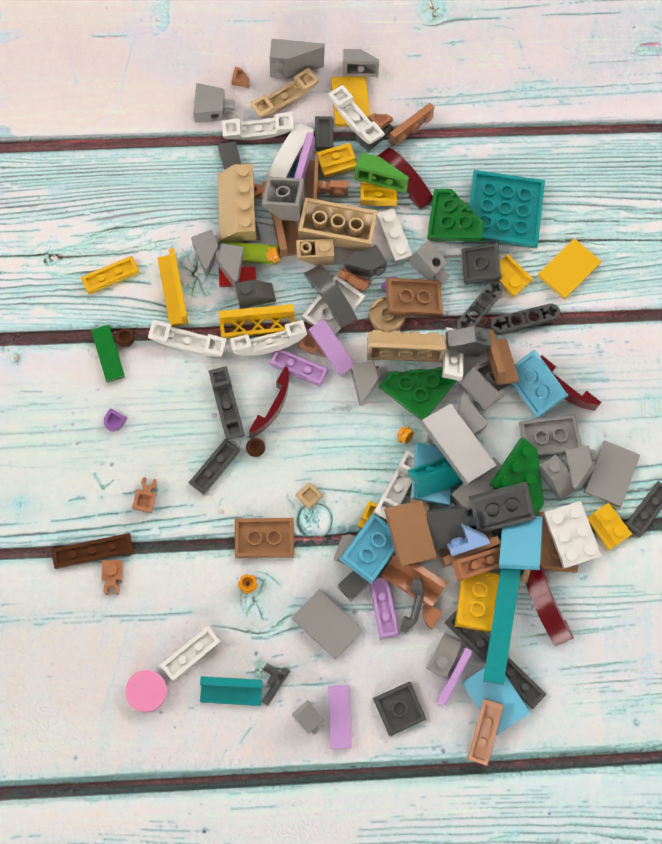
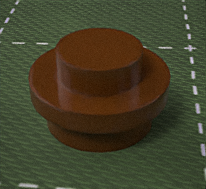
M121 329L116 334V341L122 347H129L134 343L135 335L130 329Z
M259 438L250 439L246 444V451L252 457H260L265 452V443Z

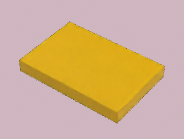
M331 77V90L333 91L343 85L353 96L354 103L368 118L370 111L366 77ZM333 105L335 127L349 126Z
M574 238L537 276L565 300L602 261Z
M484 572L460 580L455 626L491 633L500 574Z

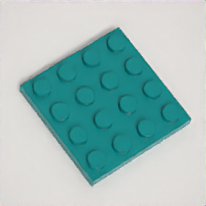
M474 170L469 207L484 223L482 240L537 248L545 180Z

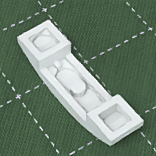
M343 85L328 93L330 100L341 117L362 140L372 144L385 136L380 127L374 121L371 122L354 103L353 96Z
M293 112L275 114V118L241 122L240 118L222 120L223 138L232 140L265 139L294 130Z
M301 123L294 127V130L290 132L270 168L268 177L288 178L293 164L302 151L306 134L308 132L314 133L315 129Z
M157 320L152 321L148 335L149 339L163 345L213 357H222L226 338L211 334L205 336L171 327V324Z
M300 320L285 324L286 330L253 339H249L248 334L231 338L233 353L238 355H261L287 348L307 335L304 322Z
M406 450L374 511L378 516L386 519L385 508L401 505L412 483V479L408 477V470L414 467L415 454Z

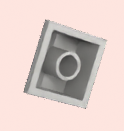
M268 177L262 207L281 220L300 221L306 196L304 179Z
M489 360L473 367L459 382L463 386V390L475 399L476 404L484 410L493 406L514 387L512 384L496 385Z

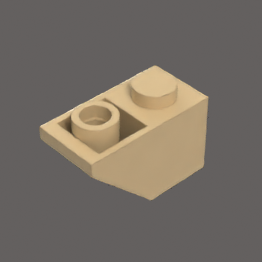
M333 239L296 240L297 259L315 266L334 265Z

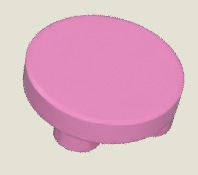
M139 671L127 682L125 689L126 699L135 710L140 712L155 711L166 699V682L162 676L154 671Z

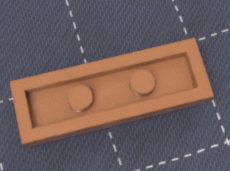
M428 103L391 131L389 136L390 144L394 146L397 143H402L410 133H415L423 123L430 122L433 118L435 107Z
M500 546L452 561L457 581L499 568Z
M483 699L468 760L488 766L504 704Z

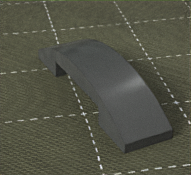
M318 265L304 273L308 282L325 301L331 310L332 316L341 328L357 320L343 292L322 266Z
M227 366L209 370L226 441L245 436Z

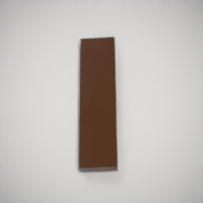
M130 533L51 549L54 569L134 553Z

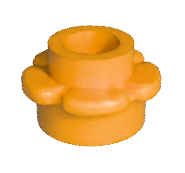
M269 247V251L266 252L269 262L277 264L278 261H281L277 247Z
M410 426L399 429L397 433L398 442H403L404 444L410 442L414 435V431L410 429Z
M245 574L241 576L238 587L243 593L250 594L257 589V579L253 575Z

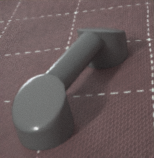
M414 577L410 593L416 594L411 616L403 617L400 632H409L418 621L424 598V586L420 578Z

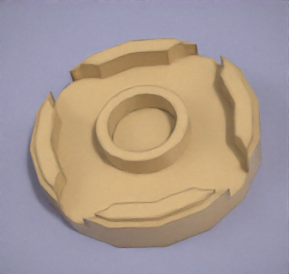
M386 297L375 300L371 305L369 321L376 330L383 332L397 331L404 324L405 315H388Z

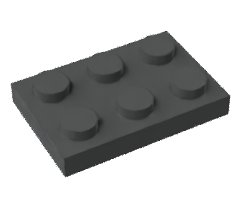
M527 482L468 496L477 531L481 533L536 519Z

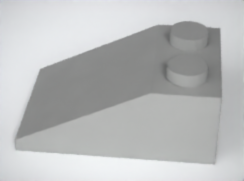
M272 39L269 57L270 77L288 79L307 68H310L312 71L324 67L325 44Z

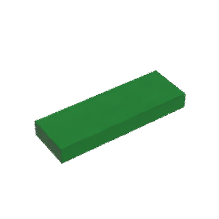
M110 325L92 329L91 332L106 382L125 378Z

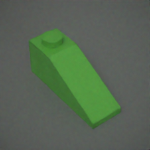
M362 152L355 166V180L407 193L409 177L381 157Z

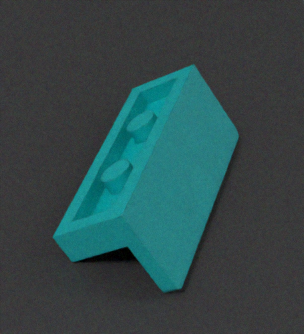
M445 457L408 470V477L416 483L417 497L419 498L463 483Z
M201 676L200 678L201 703L261 706L263 680Z

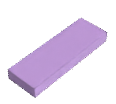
M308 132L306 134L294 177L304 179V182L315 146L314 133Z
M324 319L308 329V332L339 376H342L351 369L355 363Z
M284 349L275 351L269 362L270 366L283 370L286 366L289 369V374L319 387L322 386L329 370Z
M382 577L375 578L371 584L369 583V589L379 637L383 639L398 636L400 632L389 581Z
M463 649L436 701V704L441 707L447 703L472 654L470 649Z
M349 685L328 686L331 749L351 748Z

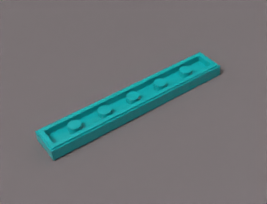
M501 568L483 678L485 682L504 685L521 569Z

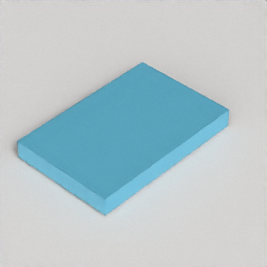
M536 350L531 351L515 364L519 382L512 384L536 418L541 417L568 397L566 391Z
M417 443L415 445L413 468L442 459L444 455L436 446ZM412 480L411 499L446 507L450 505L451 488L419 498L417 497L416 483Z
M373 513L339 559L370 584L395 552L388 523Z
M535 516L536 519L502 528L499 568L540 570L542 516Z
M484 667L463 681L462 684L479 710H481L484 698L504 704L496 733L497 736L531 712L506 675L504 685L483 681Z

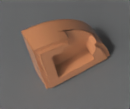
M235 66L231 81L232 85L249 88V78L241 68Z
M374 113L368 116V119L371 122L374 121L381 130L393 121V117L388 114Z
M423 605V619L425 624L432 630L442 611L434 606L429 608Z

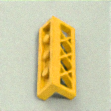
M170 248L169 255L157 257L169 324H171V327L188 325L189 323L175 250Z
M294 304L218 311L222 338H235L246 334L249 336L272 334L286 330L285 327L279 324L282 319L291 318V323L295 322ZM269 320L273 323V326L270 329H264L261 326L263 321ZM246 322H251L255 325L250 331L242 328ZM224 324H233L237 328L233 332L225 333Z

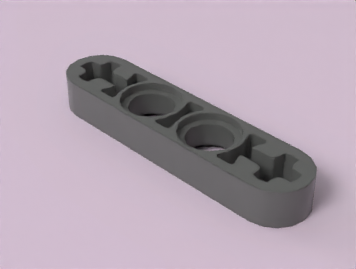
M491 281L460 317L455 329H460L467 321L469 322L467 327L477 326L501 297L504 291L503 284L499 281ZM497 288L498 290H496L491 296L490 293L492 289ZM481 299H486V300H488V301H489V305H487V306L482 305L481 302H480V300H481ZM470 312H477L479 314V317H471Z
M552 303L497 316L492 319L489 328L494 331L495 335H502L551 323L559 317L560 309L556 304ZM549 310H551V312H555L553 316L551 314L546 313H548ZM529 314H537L538 320L531 321ZM514 317L519 318L521 324L515 326L512 324L511 319ZM496 322H498L499 325H502L501 329H499L498 327H494Z

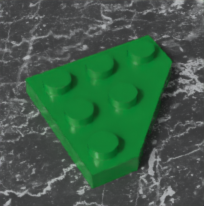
M434 189L427 239L430 241H482L484 223L476 216L472 209L452 189Z
M443 367L427 370L414 369L405 372L392 371L379 385V389L422 421L431 414L457 380L442 377Z
M520 438L490 482V485L494 489L527 482L536 516L544 505L538 449L525 438Z

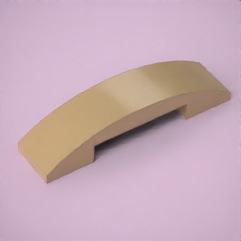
M307 68L294 76V81L268 97L264 94L251 102L250 106L259 118L273 115L306 95L319 83V80L310 68Z

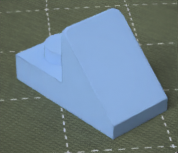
M461 523L465 538H454L447 546L450 554L455 556L490 544L485 534Z

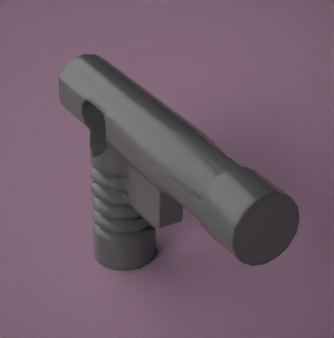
M267 663L263 670L271 674L267 681L271 687L261 702L268 706L291 671L284 667L280 672ZM279 674L284 675L282 681L278 678Z

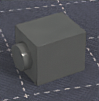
M352 571L338 584L337 588L351 602L368 587L369 582L355 571Z

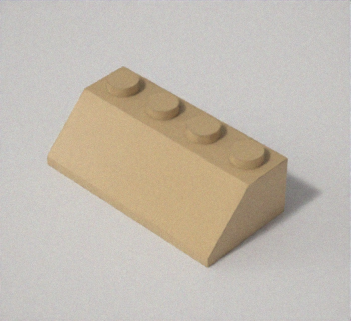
M234 164L217 174L220 242L257 240L253 164Z
M305 197L298 229V240L333 239L334 247L362 252L371 247L377 211Z
M373 330L368 332L367 359L442 362L446 350L444 335H439L437 332L420 334L417 331L402 333L401 331L383 332L381 330Z

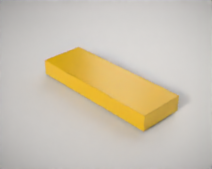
M131 255L80 278L88 295H91L140 272Z

